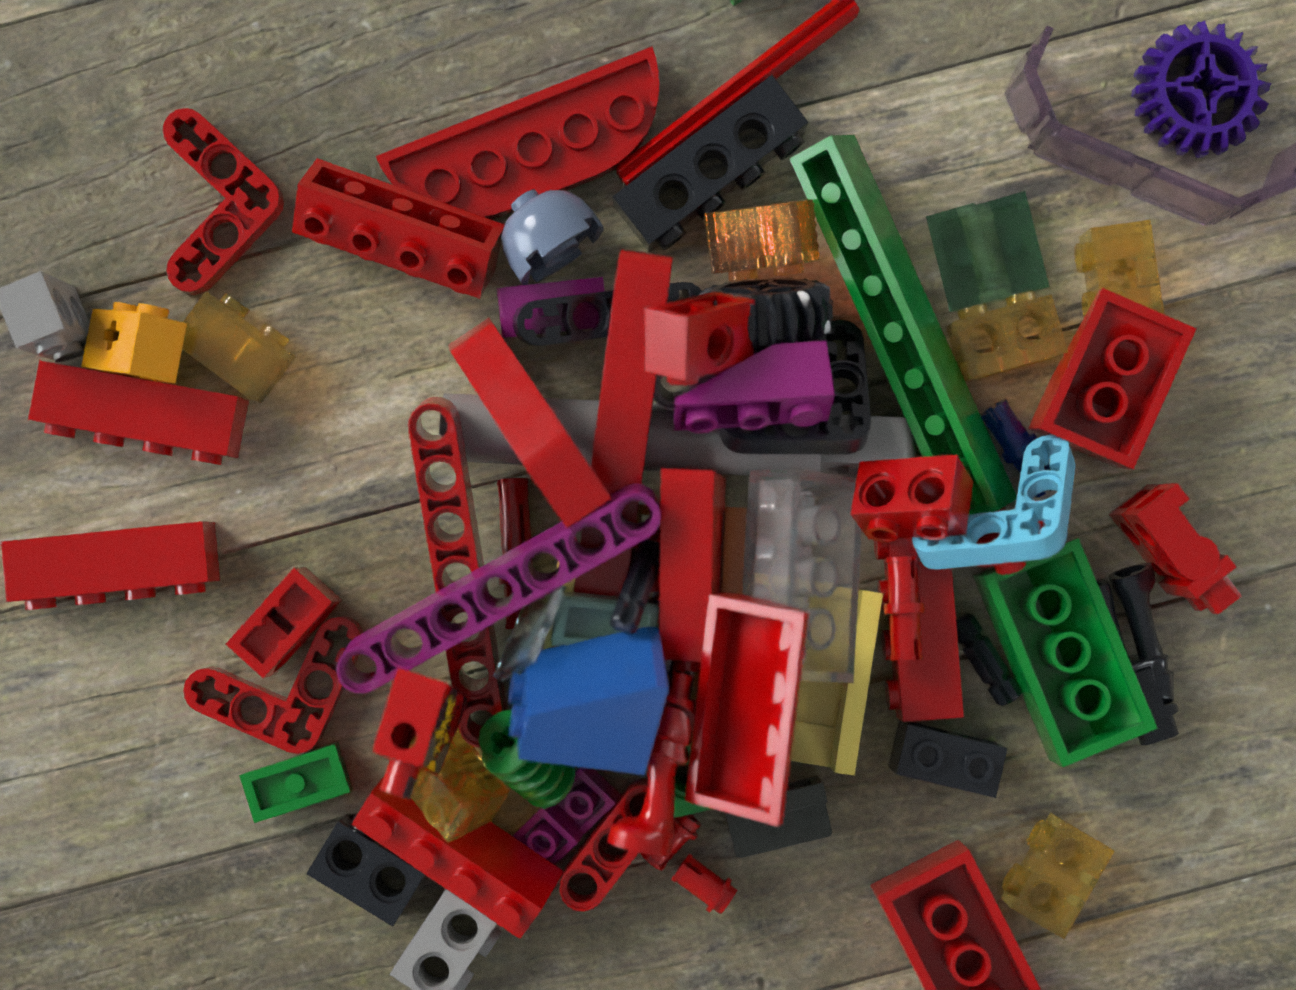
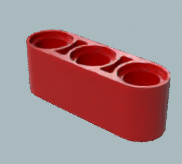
M641 778L635 780L626 787L617 803L606 813L566 865L561 876L559 893L567 907L581 912L594 909L600 904L639 853L626 849L622 854L616 856L609 855L601 849L599 842L605 834L610 832L612 825L617 823L619 819L638 816L632 810L630 802L636 794L647 792L648 779ZM578 873H587L596 880L597 887L590 894L579 895L571 889L569 884L570 878Z

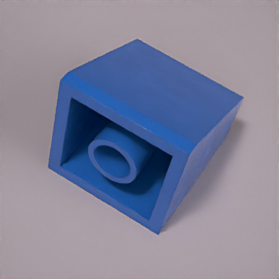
M647 626L638 628L634 634L620 632L570 645H561L526 653L521 674H512L508 697L509 704H513L509 735L518 737V759L645 775L668 693L659 627Z

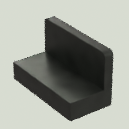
M819 776L787 784L783 824L780 826L725 812L735 855L738 858H743L831 836L832 828L826 807L828 801L824 784Z

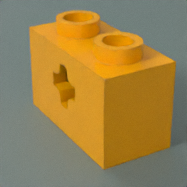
M114 302L112 310L92 309L81 368L151 381L176 383L187 323L168 319L169 310L166 308L138 303V306Z

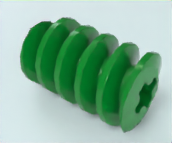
M512 710L498 712L486 721L479 732L478 742L482 750L481 759L484 767L534 807L545 809L555 806L571 790L575 779V766L518 759V737L509 735Z

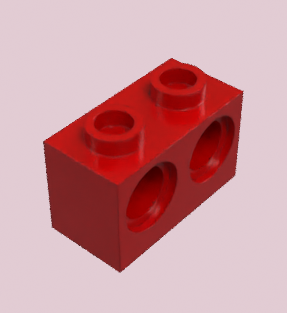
M958 455L859 461L850 515L868 540L872 539L878 542L888 543L897 540V538L914 537L942 540L947 536L966 535L973 480Z
M293 568L225 645L262 678L275 675L341 603L342 599L308 568Z

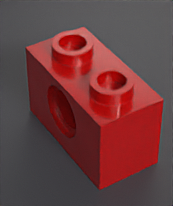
M710 292L645 309V372L666 376L667 383L672 385H694L699 382V377L707 374L719 375L752 357L754 347L749 338L748 317L750 316V305L755 304V299L740 296L734 297L735 295L720 292ZM715 300H716L717 303H718L717 306H714V301H715Z

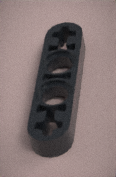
M691 282L670 283L668 301L679 299L680 290H682L684 298L698 296L702 290ZM614 290L540 299L523 303L513 316L512 326L515 335L520 341L535 346L608 337ZM583 302L594 305L599 314L597 325L587 332L578 329L573 320L575 308ZM563 304L561 320L567 332L566 335L560 336L561 325L542 328L541 337L536 338L534 330L525 328V319L533 317V309L537 308L541 317L557 316L560 314L556 305Z

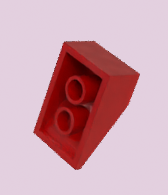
M1100 288L1053 373L1028 429L1042 436L1052 435L1069 442L1070 448L1118 469L1134 470L1197 328L1110 290Z

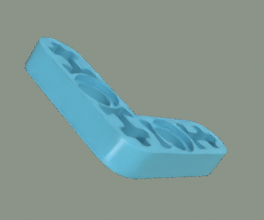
M1045 435L1033 440L1026 447L1023 455L1015 510L970 514L966 535L947 536L942 540H928L922 537L912 538V544L922 564L930 569H948L1038 560L1058 553L1064 547L1067 538L1076 466L1069 442L1052 435ZM1049 463L1051 470H1045L1043 466ZM1043 491H1057L1046 500H1033L1037 494ZM1038 521H1044L1046 527H1043L1040 530V525ZM1000 533L999 537L990 543H976L980 537L986 534Z

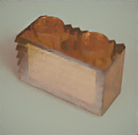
M813 200L792 201L704 214L711 274L728 272L729 282L758 278L757 269L773 267L774 277L804 273L803 263L820 259L819 243L817 242L818 234L816 232L817 224L814 220L816 214L813 210L815 204Z

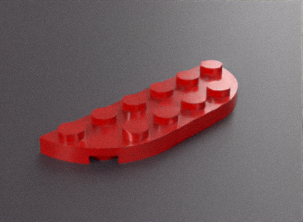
M651 46L375 157L392 185L491 220L514 212L511 204L527 191L535 189L539 195L549 190L568 191L612 172L640 147L652 126L659 100V70L653 47Z

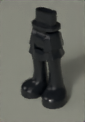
M1141 563L1112 572L1108 576L1109 581L1105 579H1096L1158 727V729L1138 736L1140 745H1150L1179 734L1173 716L1179 709L1177 704L1171 703L1174 701V672L1168 669V655L1164 654L1161 648L1151 611L1150 593L1156 581L1152 563ZM1111 587L1124 608L1137 654L1129 656L1115 611Z

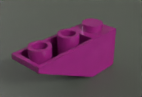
M826 341L774 344L675 398L674 431L688 430L692 433L701 434L711 432L716 428L741 427L746 430H758L767 425L790 423L799 427L815 425L820 421H828L835 394Z

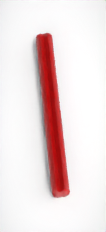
M830 1L630 155L616 168L617 175L625 186L630 184L772 75L776 80L853 21L860 11L856 1Z

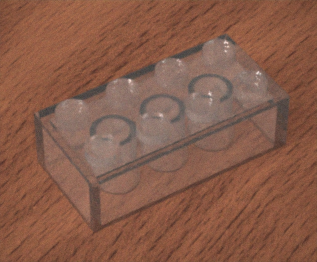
M797 468L749 470L742 594L777 602L809 613L800 681L854 683L862 530L850 515L856 478Z

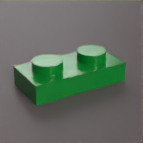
M339 742L239 775L254 823L338 797L354 790Z

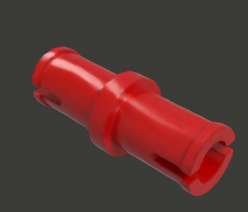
M919 557L885 558L888 575L889 604H884V615H889L890 661L924 660L922 655L920 614L925 613V603H920Z

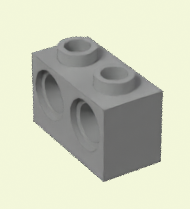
M39 271L0 288V310L17 349L36 354L39 357L54 359L55 362L71 360L84 353L83 346L86 344L90 323L75 286Z
M445 889L395 964L390 975L412 990H465L474 975L473 972L467 969L477 953L484 957L488 955L502 931L495 927L497 923ZM457 914L470 915L477 923V932L472 935L459 934L452 926V917ZM432 956L442 958L449 967V974L443 977L430 975L424 967V960Z

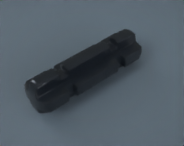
M646 538L638 543L610 620V625L614 630L622 631L625 634H634L637 631L660 566V542Z
M968 613L956 619L958 643L964 644L965 647L962 650L983 683H989L988 691L995 702L1004 706L1015 701L1022 694L1021 688L1013 676H1007V666L988 636H982L980 633L983 629L976 617Z

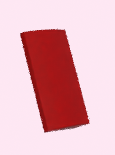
M733 592L709 595L685 801L775 826L783 824L808 612L777 602Z

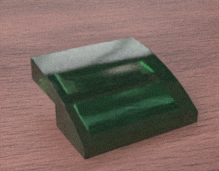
M1026 191L977 205L970 203L926 216L951 313L1051 288Z

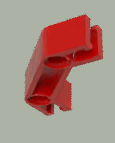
M487 318L448 345L449 351L566 528H569L611 499L490 318Z

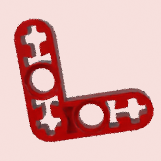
M181 108L169 114L164 121V139L180 157L225 198L172 254L167 262L166 272L171 284L186 294L199 295L211 289L279 217L283 210L284 198L278 186L200 113L193 109ZM185 123L187 126L192 127L198 123L194 131L209 146L201 152L187 139H183L178 143L182 138L181 132L178 131L181 125ZM224 153L233 155L237 163L234 174L226 179L215 178L211 171L214 158ZM252 171L253 175L247 177L248 173ZM245 180L260 193H264L268 189L270 190L266 195V199L270 204L265 210L258 206L250 210L254 202L239 188ZM236 189L234 195H231L230 192ZM226 222L235 224L239 233L236 243L227 249L218 248L213 241V233L216 227ZM202 243L207 250L220 258L216 264L209 258H206L199 265L197 270L202 276L197 282L189 278L184 282L182 281L186 275L185 270L182 269L184 263L188 261L195 265L205 256L203 252L197 249Z
M345 616L330 618L322 623L313 639L288 698L226 670L212 666L198 669L189 675L184 684V699L189 707L214 720L286 752L294 754L305 753L318 745L345 688L337 676V667L332 663L317 661L318 653L324 657L330 655L334 641L328 638L329 631H338L342 626L348 628L346 637L353 640L364 633L363 629L354 619ZM346 646L338 651L335 662H339ZM359 654L352 656L354 666L359 657ZM316 670L325 671L333 680L331 694L323 699L315 698L307 690V679ZM213 677L216 680L214 688L226 695L234 692V686L238 687L240 691L232 699L229 713L223 711V708L229 702L222 698L213 697L208 699L207 702L203 701L204 692L197 688L198 683L209 681ZM249 696L261 698L267 706L266 718L259 724L249 723L242 716V703ZM299 698L307 706L323 708L324 711L322 716L317 712L310 714L305 728L312 732L311 738L304 737L296 743L292 740L294 732L287 727L288 723L299 721L306 707L296 706Z

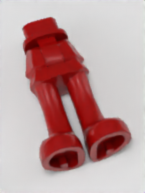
M675 671L672 673L648 761V785L643 808L637 817H624L612 825L607 841L609 844L656 856H669V853L672 851L674 840L675 776L678 766H685L689 761L687 747L692 742L696 701L689 699L694 680L692 675Z

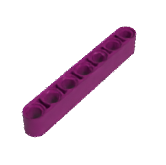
M643 484L625 486L610 494V500L569 528H566L563 522H560L360 634L349 642L337 664V676L340 683L347 690L354 693L364 694L373 691L393 680L398 668L408 671L643 541L656 531L660 523V504L657 495L651 488ZM641 500L651 508V513L646 520L633 523L626 520L621 510L628 502ZM594 526L604 533L605 540L598 547L586 548L577 541L576 534L583 527ZM548 552L557 558L559 567L553 572L541 573L532 566L530 559L537 553ZM493 578H503L512 585L514 592L508 597L496 598L487 591L485 583ZM449 603L458 604L466 611L468 618L460 623H452L443 617L441 607ZM402 629H411L421 637L422 644L415 648H408L398 641L396 632ZM364 654L371 657L376 664L377 670L370 673L358 670L353 664L352 656Z

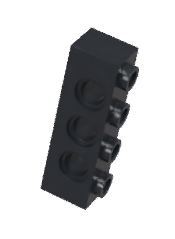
M771 75L612 197L613 207L649 253L657 246H660L665 251L687 233L683 228L687 223L698 215L704 221L722 208L726 203L723 196L738 185L743 191L759 180L765 174L762 166L776 155L782 161L797 151L805 142L801 136L804 135L809 122ZM746 129H755L763 134L766 143L760 148L749 149L742 145L738 135ZM713 158L720 160L725 165L727 172L719 179H708L701 174L699 165L704 160ZM676 188L684 192L688 201L682 208L670 210L661 204L659 200L660 195L667 189Z

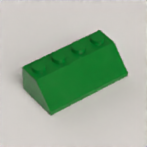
M1079 538L1066 541L1064 547L1051 557L1026 561V566L1018 572L1001 575L993 567L973 575L1013 675L1021 688L1023 699L1044 750L1051 762L1065 767L1158 729Z

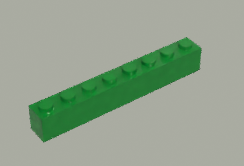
M831 135L789 158L922 456L958 455L973 480L969 515L995 512L1017 499V495L855 135Z

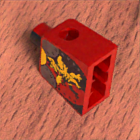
M397 669L373 746L374 753L390 760L379 790L410 800L420 771L435 776L440 773L467 706L468 698L446 682L405 669ZM417 737L415 744L410 748L411 742Z

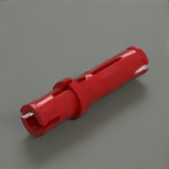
M528 478L497 480L502 555L531 539ZM498 578L499 585H504V597L510 596L514 592L512 585L507 580ZM535 601L506 616L505 630L537 628Z

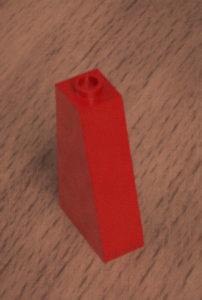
M661 468L659 633L664 660H673L672 670L700 672L709 595L717 594L721 591L726 479L715 471Z

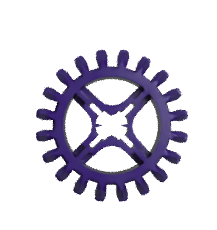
M1205 21L1197 22L1191 31L1184 24L1178 26L1173 31L1172 36L1169 34L1161 35L1155 41L1156 48H1148L1144 52L1142 60L1146 65H1140L1135 70L1133 76L1142 84L1132 89L1131 97L1144 100V103L1135 109L1134 115L1137 117L1149 116L1151 121L1144 127V133L1151 134L1156 129L1162 133L1158 141V147L1164 148L1172 141H1175L1176 156H1183L1191 147L1196 158L1205 157L1209 154L1210 149L1215 155H1221L1229 149V144L1238 146L1246 140L1245 132H1252L1258 128L1260 121L1256 115L1265 112L1269 105L1268 102L1259 96L1264 95L1270 90L1271 83L1258 79V76L1267 70L1268 64L1253 63L1251 58L1256 55L1258 46H1250L1244 50L1240 46V43L1243 41V32H1237L1229 39L1226 38L1225 23L1218 24L1212 29L1211 33ZM1189 56V65L1185 68L1184 77H1178L1173 82H1166L1167 71L1172 60ZM1216 63L1220 65L1228 75L1222 73L1218 69ZM1197 83L1198 89H1194L1193 85ZM1203 91H1206L1207 94H1209V95L1206 96L1205 98H1204V93H1203ZM1228 98H1234L1233 109L1227 121L1223 124L1212 126V116L1217 113V103H1222ZM1172 105L1181 108L1185 113L1186 119L1179 115Z

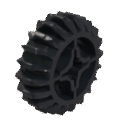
M792 277L756 278L754 280H739L737 282H724L722 285H712L710 288H706L699 293V295L710 292H720L735 295L734 297L740 296L755 299V304L750 305V316L748 317L749 338L754 348L818 340L831 331L833 299L830 298V287L817 280H808L806 278L793 279ZM715 300V301H714V306H717L718 303H717V301Z

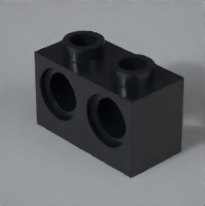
M899 720L888 767L897 775L996 798L1008 748L995 741L916 722H902Z
M345 814L336 823L306 874L393 927L425 874L351 825L357 814L354 818ZM350 840L357 843L362 851L361 862L356 864L346 862L339 852L340 842ZM385 867H396L401 870L406 879L405 887L391 889L386 886L381 876L382 869Z

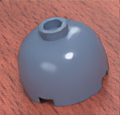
M532 189L519 196L511 204L514 213L507 219L504 225L501 241L503 252L511 269L522 285H528L530 274L538 282L556 273L582 254L578 248L579 243L588 236L592 244H594L604 231V227L593 210L582 198L569 191L549 190L539 195L535 189Z

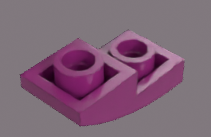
M603 277L496 288L502 337H517L512 326L513 316L523 303L540 299L605 292ZM583 302L575 308L573 320L578 329H591L597 325L599 314L594 305ZM563 304L556 305L560 314L557 316L541 317L538 309H533V317L525 319V328L534 330L536 334H541V329L544 327L561 325L560 332L565 331L561 320Z
M579 767L575 771L572 788L566 797L555 806L545 809L538 808L514 833L513 837L555 865L617 803L621 794L595 769Z

